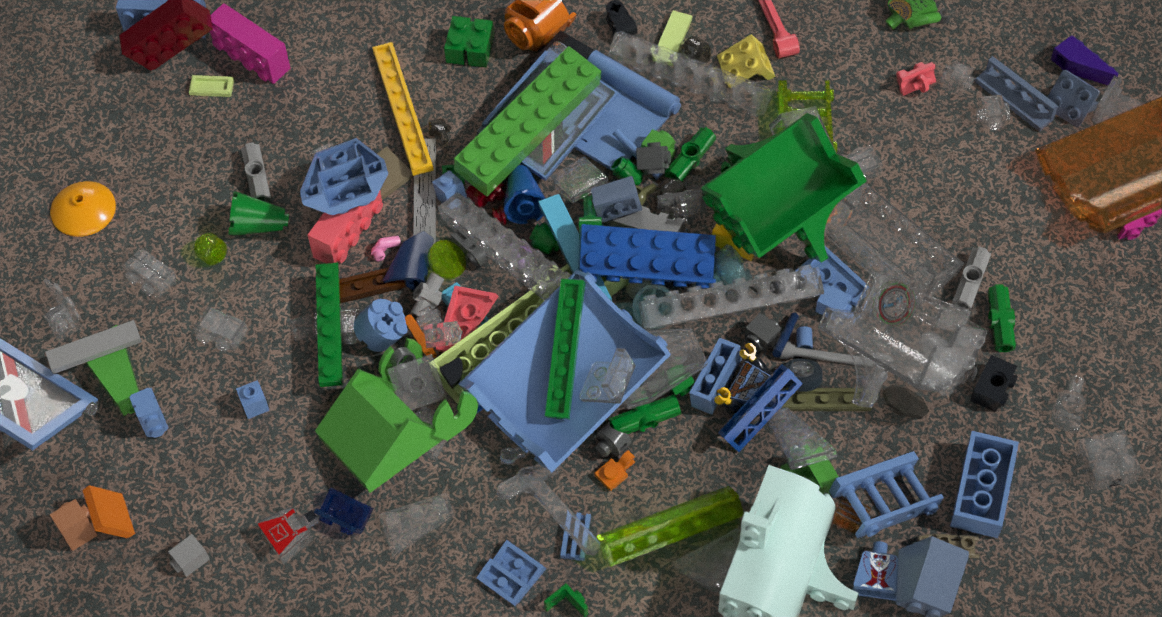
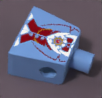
M874 542L872 552L864 551L862 553L852 588L853 591L858 592L859 596L896 601L898 557L887 554V543Z

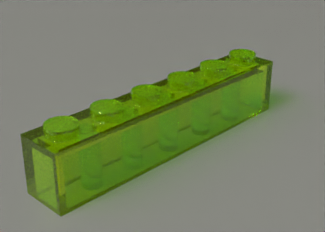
M726 486L596 537L603 558L612 567L744 516L738 493L730 486Z

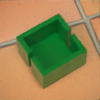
M452 16L444 47L446 63L464 65V50H467L468 66L487 68L495 35L493 21L475 19L472 22L471 18Z

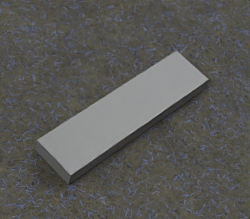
M132 320L46 351L51 371L55 374L141 343L142 341L135 321Z

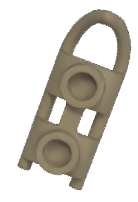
M927 534L917 538L918 542L933 536L969 551V558H979L980 556L975 554V541H979V536Z

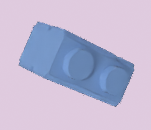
M146 388L129 397L146 437L156 438L163 435L167 431L168 425L152 388Z

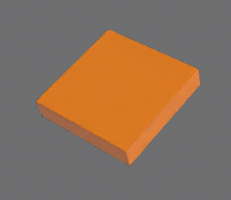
M90 485L82 490L95 531L123 538H129L135 534L123 494Z

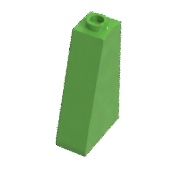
M127 348L85 362L123 416L128 413H135L129 397L140 390Z

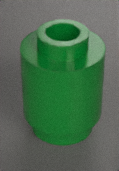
M621 156L613 162L611 170L616 178L620 180L632 176L637 186L642 182L643 172L637 170V166L628 158L624 159Z

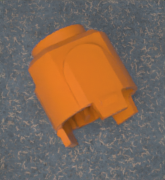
M515 0L505 9L504 30L509 39L518 48L538 51L544 45L546 46L560 30L563 32L567 27L569 28L577 14L573 12L569 15L561 0Z

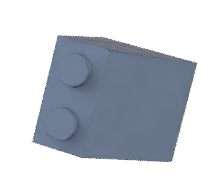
M933 536L899 549L896 605L906 608L909 612L922 614L925 617H941L951 613L969 558V551Z

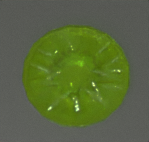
M439 240L430 247L428 261L436 274L445 279H455L463 274L466 269V258L460 247L448 240Z

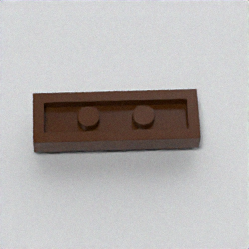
M390 267L340 279V303L406 288L404 280H396L383 283V279Z

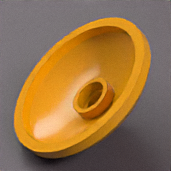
M92 181L77 182L67 186L57 194L51 204L50 216L54 226L62 233L74 237L89 236L99 232L110 223L115 214L116 202L112 192L106 186Z

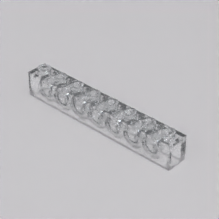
M623 31L615 32L608 53V57L614 58L616 62L625 65V63L632 65V69L635 71L644 72L645 70L650 72L651 76L656 79H668L670 84L677 87L684 85L689 87V91L692 93L701 94L702 92L709 95L708 98L710 100L728 102L727 106L734 109L741 107L747 110V114L755 117L766 114L775 90ZM631 47L636 50L635 58L630 56ZM650 54L655 58L654 65H651L648 61ZM669 62L674 65L673 73L667 69ZM688 69L694 74L692 80H689L686 76ZM707 76L713 81L711 88L705 83ZM726 84L732 87L731 95L725 92ZM746 91L752 96L751 102H747L744 99Z
M457 192L438 206L441 219L455 232L459 228L485 252L487 257L544 301L560 286L561 279H568L571 276L570 273L559 269L554 261L547 260L539 250L531 248L526 240L515 236L510 228L506 229L503 227L498 219L490 217L482 207L478 208L474 205L469 197H464Z
M810 264L798 267V271L795 272L783 269L776 271L774 276L768 277L767 273L754 275V280L746 281L745 277L733 279L732 284L724 285L722 281L710 284V288L701 289V286L687 288L688 292L679 294V290L666 292V296L657 298L656 294L643 297V301L638 303L642 327L644 330L818 297L824 294L819 267L812 268ZM793 278L801 281V289L793 287ZM771 282L779 285L780 291L778 294L770 290ZM750 286L757 289L758 295L756 298L748 295V288ZM727 291L734 292L736 296L735 302H729L726 299L725 294ZM704 295H710L713 298V306L709 307L704 304ZM683 299L691 302L692 307L690 311L682 309L681 301ZM663 303L669 307L668 315H662L659 312V304Z

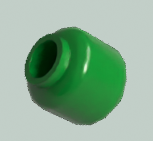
M543 222L541 225L537 223L529 238L532 240L531 246L546 255L551 254L553 250L557 252L560 247L548 223Z

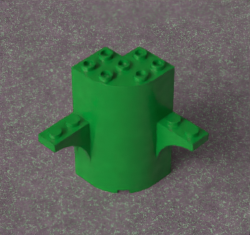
M806 113L779 133L765 140L747 145L730 144L724 148L728 154L726 158L731 167L701 187V190L704 194L702 197L704 202L714 211L712 215L718 225L724 226L732 236L735 246L738 249L743 248L749 255L753 254L760 258L795 233L797 238L803 241L805 245L804 251L810 259L814 258L821 263L828 259L824 245V231L827 220L835 206L844 197L867 182L857 162L836 154L818 117Z

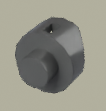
M607 423L596 434L599 442L596 445V449L604 457H607L609 454L618 457L631 445L629 435L611 428L610 423Z

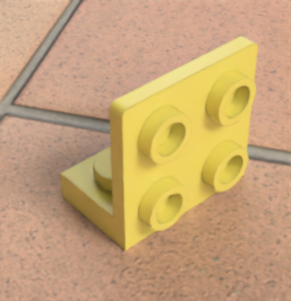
M752 34L717 55L729 88L736 87L756 74L762 75L767 80L775 77L763 44Z

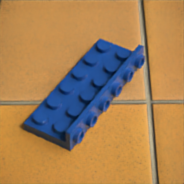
M582 224L578 270L584 273H591L596 280H598V277H606V281L620 282V278L629 279V283L642 284L643 280H649L651 285H665V282H673L675 287H687V284H696L695 288L709 289V285L716 284V279H713L716 235Z

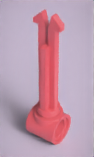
M758 0L774 34L773 48L777 58L780 59L799 54L800 48L796 35L790 34L785 30L772 1Z

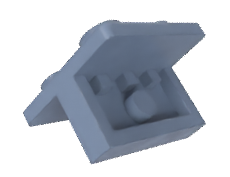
M1063 70L1047 98L1058 105L1056 115L1073 126L1080 127L1087 114L1094 111L1099 103L1095 100L1100 91L1069 71Z

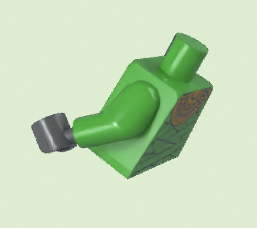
M888 0L887 5L892 15L885 22L893 30L901 22L909 29L936 22L946 24L951 16H944L946 13L945 8L937 12L938 9L933 0Z

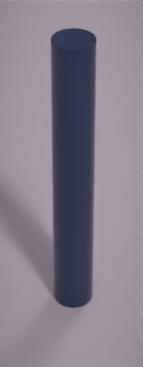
M797 313L790 314L772 352L774 357L778 358L782 355L799 318Z

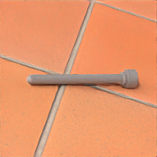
M787 342L782 355L779 357V359L789 360V358L796 356L888 369L890 367L888 360L798 348L791 344V342Z

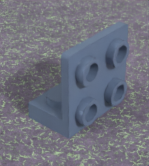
M632 176L591 189L594 208L597 216L601 217L602 223L643 210Z

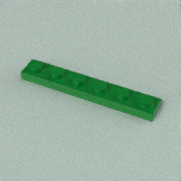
M338 262L316 264L319 386L343 385L339 265Z
M561 279L545 409L546 418L570 420L586 283L584 280Z

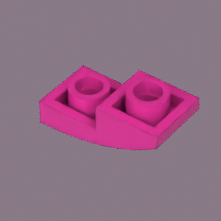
M1160 205L1147 209L1129 220L1117 235L1118 239H1135L1140 236L1145 227L1155 225L1162 215Z

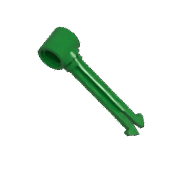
M587 192L580 194V199H583V217H579V240L582 224L602 226V219L597 217L594 208L592 193L591 196H588Z

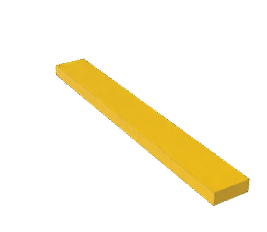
M393 43L374 46L372 50L412 175L415 176L434 171Z

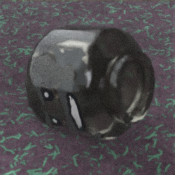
M692 36L683 42L681 57L694 67H700L709 62L711 46L701 38Z

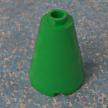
M233 192L228 235L283 231V226L288 227L289 214L285 213V208L240 192Z

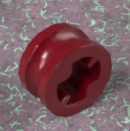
M499 206L498 209L491 208L495 227H498L499 224L506 225L503 207Z

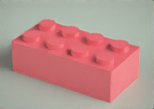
M379 191L376 199L368 205L357 206L344 214L333 216L323 213L307 235L313 258L324 263H343L347 258L348 250L351 246L354 247L358 243L361 232L369 228L371 218L375 213L378 214L383 207L381 191Z

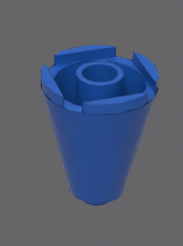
M518 165L508 175L503 206L504 212L509 221L516 224H528L526 220L536 218V221L540 220L544 215L538 201L546 198L528 167Z

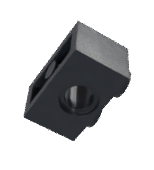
M991 355L970 401L994 412H997L999 405L1004 407L1009 397L1006 391L1008 387L1013 389L1018 378L1017 375H1014L1017 366ZM991 383H996L999 385V387H996Z

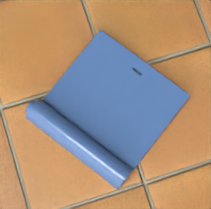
M595 50L587 60L601 70L600 80L619 93L574 148L611 170V166L617 158L622 156L624 159L628 158L631 160L634 157L613 135L616 129L619 128L637 148H641L642 142L651 130L658 131L672 114H677L681 103L679 97ZM593 90L563 120V142L568 138L565 136L568 128L572 124L578 127L603 96Z

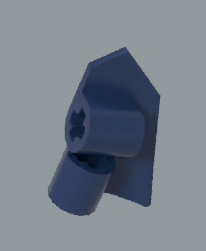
M422 231L404 241L386 273L383 283L406 280V285L411 290H415L421 282L426 283L428 271L431 270L434 238L425 231Z

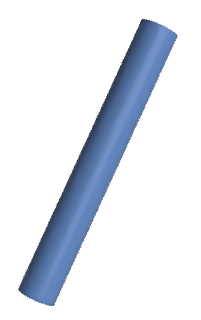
M619 128L613 132L615 138L637 159V147ZM663 173L652 175L658 180Z

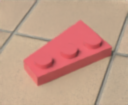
M454 286L436 350L444 353L476 330L499 296L496 293Z

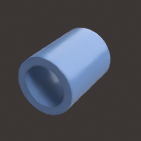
M806 326L797 328V347L813 349L812 329Z

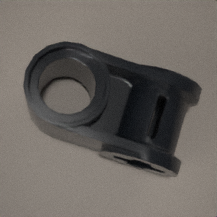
M618 0L608 2L606 5V21L613 35L616 34L618 37L617 41L637 34L636 23L629 15L624 4Z

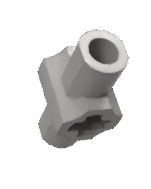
M431 272L426 283L421 282L415 288L412 299L416 300V303L411 310L412 314L424 319L429 308L434 310L439 305L442 299V292L439 289L444 281L442 277Z

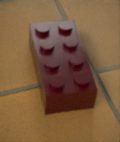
M194 0L166 1L119 35L122 55L149 70H155L213 30L210 10Z

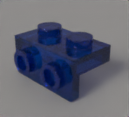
M330 487L321 508H316L314 513L320 515V521L331 526L334 522L341 526L340 531L352 536L353 533L362 534L374 508Z

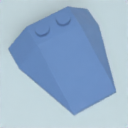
M357 138L315 153L300 190L303 205L332 216L344 214L357 206L368 205L376 199L388 176L385 160Z

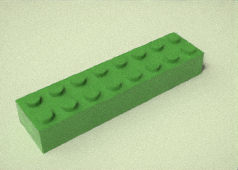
M568 46L454 158V171L487 197L600 84L601 70Z

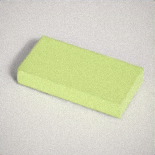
M192 75L189 95L231 97L234 77Z

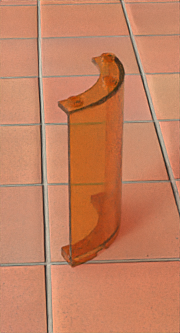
M1162 96L1035 149L1045 176L1050 175L1055 183L1053 189L1070 213L1080 222L1086 221L1089 224V228L1094 231L1107 233L1162 209Z

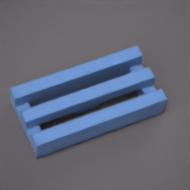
M567 511L561 558L585 561L591 514H572V512ZM571 519L575 520L571 553L568 554L566 551ZM582 520L585 521L581 551L580 555H576L580 521Z

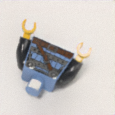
M752 343L745 344L749 354L744 349L739 352L740 357L743 359L748 358L749 362L745 361L730 389L720 388L717 390V393L722 396L717 395L714 398L716 404L725 403V407L735 414L772 375L767 365L758 355H755L756 348ZM776 395L765 407L773 406L776 403Z

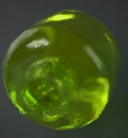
M205 233L196 239L194 253L204 263L212 266L220 263L225 258L227 245L215 234Z

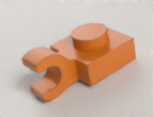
M628 450L620 457L617 463L611 458L594 475L611 492L628 478V474L625 471L635 463L633 460L635 456Z

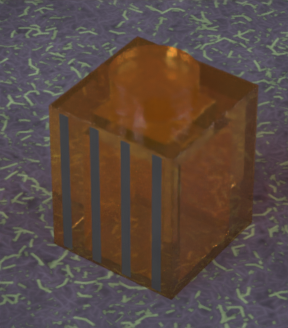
M844 497L834 514L833 524L856 534L862 522L848 499ZM862 503L868 515H870L871 507Z

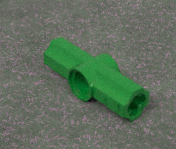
M707 127L700 128L689 142L683 144L681 153L665 171V176L670 182L675 185L681 184L692 169L699 165L700 159L716 141V135L712 130Z
M995 284L988 289L990 306L988 319H991V326L989 328L993 331L995 351H1014L1016 348L1014 335L1015 312L1010 305L1009 290L1003 284Z
M671 395L652 403L649 401L639 402L630 411L609 418L611 428L623 433L630 434L638 430L645 432L647 428L657 427L659 422L681 415V410L677 398Z

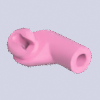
M400 237L380 238L371 249V255L374 257V260H384V252L387 248L399 247L401 244Z

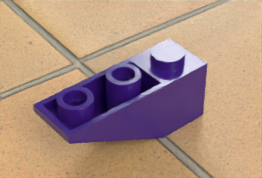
M1073 35L1053 50L1051 60L1062 70H1067L1076 76L1111 87L1115 85L1119 73Z

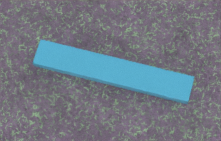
M557 194L538 202L573 274L578 270L579 233L560 195ZM598 277L595 284L612 301L602 278Z

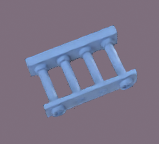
M914 451L838 477L829 489L833 499L839 496L846 497L862 522L855 534L857 538L865 535L871 537L882 529L923 514L931 515L939 509L938 506L944 497L942 494L930 498L913 472V467L919 459ZM899 475L905 476L920 502L910 505L894 477ZM879 482L886 483L901 509L891 512L874 484ZM859 489L866 490L881 516L871 519L855 491Z

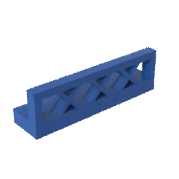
M781 364L723 426L718 434L740 452L803 383L794 376L795 374ZM790 379L794 382L788 390H781ZM776 395V403L772 407H765ZM760 413V420L757 424L748 425ZM744 430V438L736 444L734 442L735 438Z

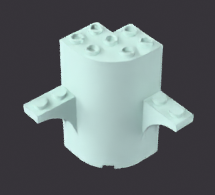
M771 465L768 466L750 512L744 513L740 542L720 592L718 612L724 617H798L806 594H809L812 599L819 602H824V600L832 602L835 607L842 610L854 609L858 592L847 588L839 582L830 571L825 559L824 543L834 518L835 503L828 493L823 495L819 492L820 486L800 475Z

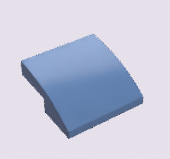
M506 540L495 557L488 560L476 578L516 606L547 568Z

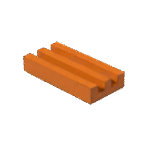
M407 315L405 317L406 324L416 341L421 345L424 354L429 360L437 357L435 350L418 322L412 315Z

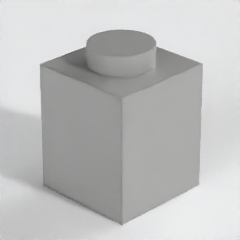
M192 534L168 551L172 558L169 562L177 574L182 571L186 577L210 560L206 550Z

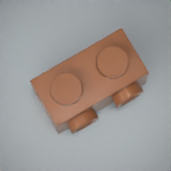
M76 499L64 503L58 510L50 514L72 551L98 536L94 530L89 510L85 504L80 506Z

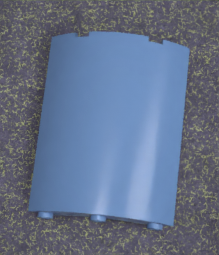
M576 270L568 278L584 280L586 282L570 420L545 417L560 286L458 384L464 391L470 392L477 399L478 406L481 405L486 412H490L488 415L489 419L525 453L529 451L536 456L534 460L551 473L671 355L666 348L668 344L659 335L656 337L636 324L626 310H620L595 284L597 280L591 273H584Z

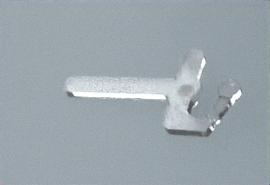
M520 447L504 448L500 453V461L511 465L515 463L516 459L525 458V455L530 452L525 453ZM540 464L533 467H523L517 472V475L498 485L497 495L503 500L511 499L522 492L530 493L585 554L595 555L599 552V540L544 482L559 473L561 464L552 473Z

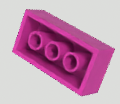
M225 3L211 14L213 30L210 33L213 39L212 43L219 51L223 49L232 60H239L247 70L255 71L263 81L268 80L273 84L291 69L283 42Z

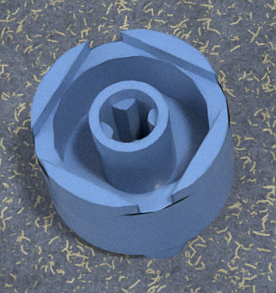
M386 299L373 301L359 313L354 321V332L360 342L363 340L368 345L367 348L375 352L385 351L408 331L402 306L398 302H391Z

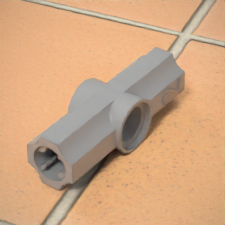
M253 142L245 144L241 151L251 197L269 202L271 201V195L260 145Z
M972 248L952 301V306L956 310L962 312L971 311L991 257V253L985 248Z

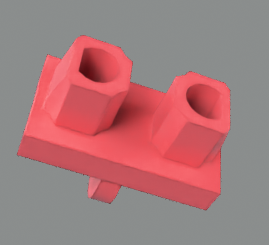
M923 62L915 64L913 70L909 72L904 69L898 71L896 76L902 95H907L916 90H920L923 93L929 91V85L936 82L934 74L935 64L930 62L925 65Z

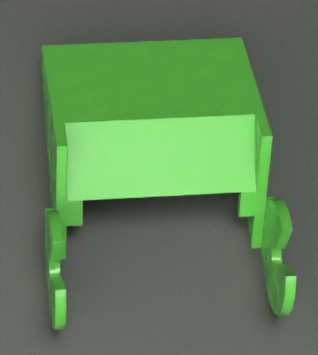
M407 338L405 347L416 356L419 366L423 357L422 347L414 339ZM391 346L383 353L379 361V377L357 369L315 430L319 439L370 493L442 440L449 441L464 430L473 421L478 409L477 399L470 392L462 391L457 406L458 413L454 417L449 403L444 400L438 406L433 416V426L422 421L394 393L400 386L390 363L391 355L394 352ZM407 356L403 357V361L401 363H403L406 360Z

